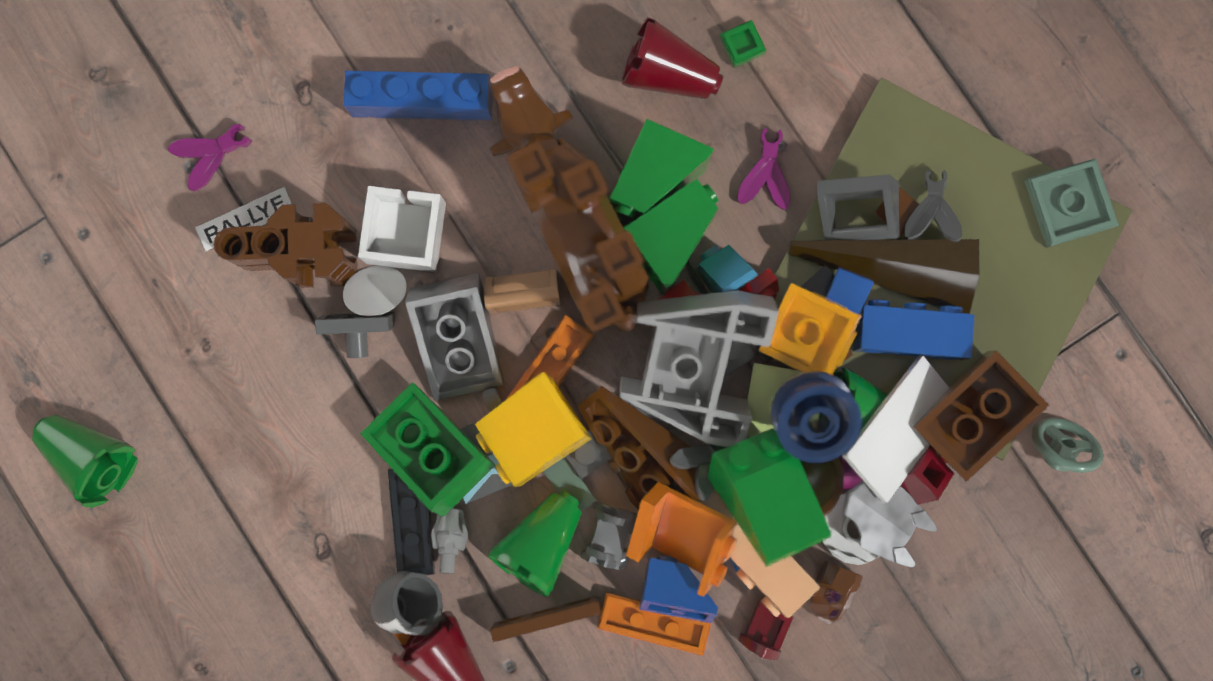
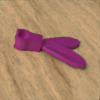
M235 124L229 128L228 132L216 138V140L185 138L179 139L168 146V151L179 158H200L189 175V190L198 191L207 185L224 159L225 153L228 154L238 148L248 147L251 144L252 140L248 137H244L241 141H236L237 133L245 131L244 126Z
M765 128L760 135V142L762 144L761 159L755 164L739 187L737 201L739 204H746L751 201L766 181L773 202L780 209L786 210L790 205L791 195L782 170L775 160L777 158L778 145L782 141L783 134L779 130L776 133L777 142L769 143L765 138V134L768 131Z

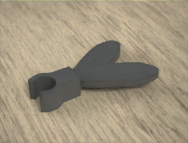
M928 170L925 174V186L928 190V196L919 204L905 224V237L911 240L922 235L934 218L942 234L947 239L958 242L962 237V226L949 204L943 199L944 190L947 187V172L943 170L942 180L934 182L931 180V171Z
M705 443L704 446L682 448L670 457V463L679 469L696 467L695 490L701 501L707 500L714 489L707 478L712 454L727 447Z

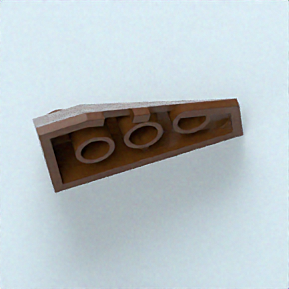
M603 386L599 387L578 405L596 441L599 444L605 445L612 458L609 464L614 473L620 472L628 486L625 493L638 510L641 500L658 482L695 501L699 500L695 490L696 467L679 469L670 463V457L677 450L691 447L690 445Z

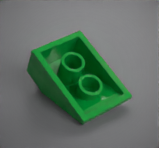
M414 382L360 433L431 512L443 517L496 466L475 442Z
M774 427L712 454L707 478L766 567L831 537V530L800 460L784 449Z

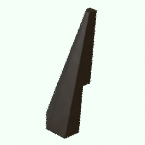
M949 239L810 240L789 242V255L793 257L798 256L818 263L819 266L824 267L826 265L828 268L835 270L841 267L873 280V284L899 294H907L934 306L962 307V313L970 314L980 276L979 239H961L958 242Z

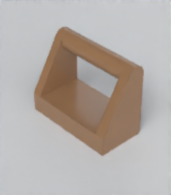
M552 269L485 278L484 300L487 311L492 315L561 306L557 270Z

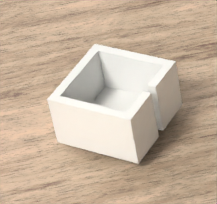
M368 186L358 258L364 263L437 273L446 202L440 194L408 191L406 197L399 189Z

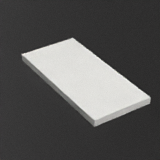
M923 355L915 359L860 431L855 443L842 455L882 503H888L930 445L913 426L949 389L948 385Z

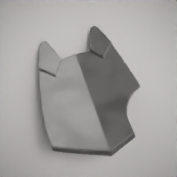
M861 481L846 492L843 514L850 518L858 528L860 535L859 547L897 564L914 567L915 561L904 546L911 538L916 527L931 532L937 531L936 525L920 505H917L914 499L901 486H899L888 503H882L864 481Z

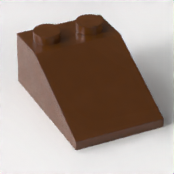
M987 351L949 387L913 427L967 482L1050 405L998 351Z

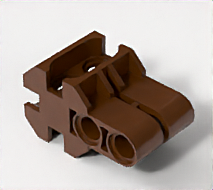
M313 203L314 222H312V217L302 216L296 212L295 204L281 205L269 217L267 226L229 227L218 232L214 239L215 252L224 260L248 271L275 270L282 278L301 288L314 287L313 270H315L316 278L329 280L331 287L344 286L358 272L357 259H347L343 248H339V243L357 242L356 229L327 203Z

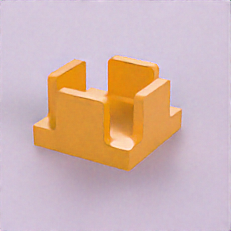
M791 283L778 309L779 313L770 347L761 346L759 351L803 373L820 371L833 375L836 367L842 365L857 335V332L854 330L861 315L823 295Z

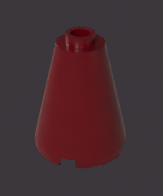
M647 17L637 33L641 37L638 38L635 46L632 45L622 73L621 80L623 81L621 84L629 88L707 99L710 94L716 95L723 81V75L719 74L720 66L658 21Z
M451 611L442 612L445 618L440 620L438 627L430 633L421 636L411 634L405 645L400 644L404 649L400 657L395 652L392 656V661L415 681H485L457 618Z

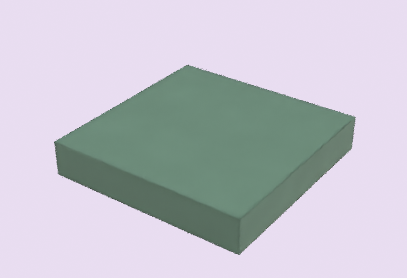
M1096 158L1034 176L1024 181L1046 248L1119 226Z

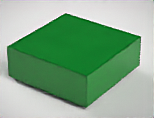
M752 20L720 33L719 38L733 68L763 56L767 51Z

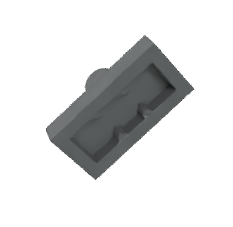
M387 312L377 316H362L356 313L321 315L315 320L316 334L345 333L347 358L368 357L367 332H389L394 327V312Z

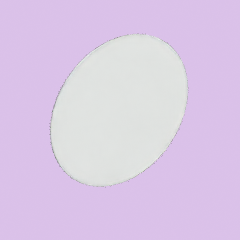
M379 265L367 267L355 273L347 281L343 290L344 303L349 310L362 316H377L387 313L403 300L407 289L406 280L398 270L392 267Z

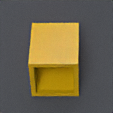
M545 372L539 374L475 423L480 432L475 435L480 446L487 454L491 451L499 462L495 466L499 476L505 484L512 482L514 487L522 486L592 439L554 379Z

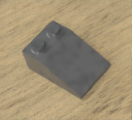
M475 273L409 288L405 304L434 401L504 386L490 313L485 307L484 289L480 274Z

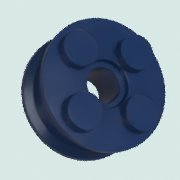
M811 371L792 377L779 388L771 405L772 424L782 446L789 454L802 461L820 463L841 456L855 443L861 430V411L850 390L842 380L826 372ZM824 413L820 419L808 421L812 415Z

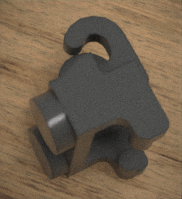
M595 501L594 509L597 510L595 530L591 544H587L586 551L582 550L580 558L603 567L622 570L628 562V557L626 556L628 549L624 548L627 536L632 534L638 514Z

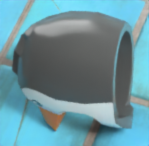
M407 571L393 573L375 587L370 603V612L374 622L380 628L391 632L402 645L407 643L411 634L426 635L437 628L443 609L442 594L438 585L425 574ZM426 621L423 626H418L421 622Z

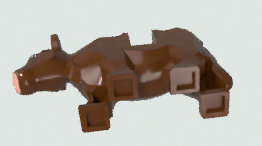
M515 66L500 71L490 79V84L496 100L497 116L504 139L490 147L492 155L498 156L517 150L508 155L507 161L515 175L514 178L587 327L593 332L613 324L620 331L628 332L634 329L636 304L638 302H645L649 290V277L642 265L643 258L631 233L624 231L606 196L608 187L596 163L589 160L583 151L562 138L557 140L554 138V131L570 121L573 116L569 110L554 114L540 94L532 87L529 79L520 67Z

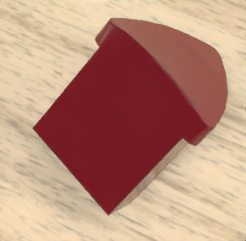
M758 600L744 634H740L738 640L759 657L777 660L781 654L780 648L794 617L791 616L788 619L782 613L775 617Z

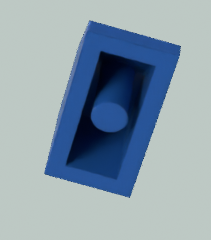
M665 555L657 556L656 559H649L645 570L639 610L712 623L717 616L718 607L708 593L704 597L697 594L700 582L687 564L678 563L676 558Z

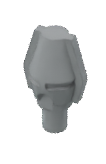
M452 508L444 517L438 515L432 529L433 549H438V555H441L439 572L441 574H454L455 556H458L459 551H464L468 531L463 510Z

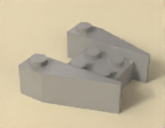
M736 290L638 302L636 304V322L654 325L643 379L639 380L621 376L620 398L707 444L729 447L747 439L752 419L748 399L721 395L719 393L732 340L770 347L779 313L774 298Z

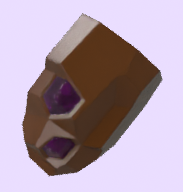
M825 560L816 579V583L821 588L811 596V605L818 619L829 625L839 621L850 608L863 576Z

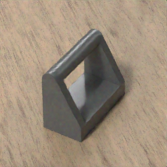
M890 174L817 181V195L825 240H878L899 237V182ZM884 198L886 225L835 228V201Z

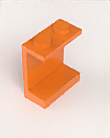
M658 482L641 500L626 556L640 562L651 548H654L667 556L676 558L680 563L687 564L688 567L703 574L697 594L704 597L712 585L719 587L726 575L728 567L723 565L725 559L731 556L736 546L737 539L732 536L737 522Z

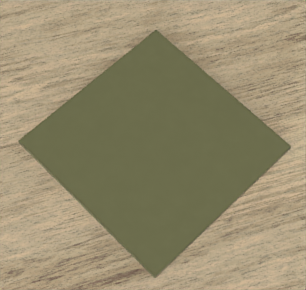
M881 77L826 180L890 174L899 182V187L920 204L928 196V190L925 186L926 172L930 170L931 180L937 182L942 180V171L945 170L947 172V187L944 190L943 199L949 204L962 226L961 239H979L980 276L970 314H974L972 358L963 361L926 358V360L950 387L987 351H998L1039 393L1133 210L1110 198L1119 226L1046 248L1024 181L1056 169ZM818 195L793 241L825 240ZM884 198L835 201V228L886 225L873 213L884 201ZM933 218L922 235L911 240L947 238L942 234ZM904 233L901 237L899 236L898 238H893V239H878V240H909V239H907V238L905 237V233ZM788 248L774 274L778 279L780 290L777 292V297L774 300L776 306L782 303L791 283L801 287L823 267L819 266L818 263L789 255ZM829 268L835 275L837 270ZM874 284L864 304L868 305V300L890 301V307L904 308V303L926 304V310L940 311L941 307ZM854 339L850 347L853 356L845 360L841 366H837L835 371L842 373L841 368L850 369L889 395L917 357L854 352ZM1014 439L998 452L995 457L1004 460Z

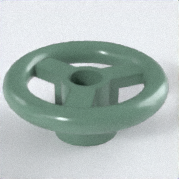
M1054 417L1042 419L1034 425L1032 430L1033 443L1044 457L1045 462L1053 469L1062 472L1087 473L1096 470L1102 464L1104 458L1102 447L1094 435L1084 427L1072 421ZM1059 429L1071 432L1082 440H1075L1070 436L1064 435ZM1044 432L1053 439L1049 446L1044 440ZM1080 452L1092 453V458L1089 461H1076Z

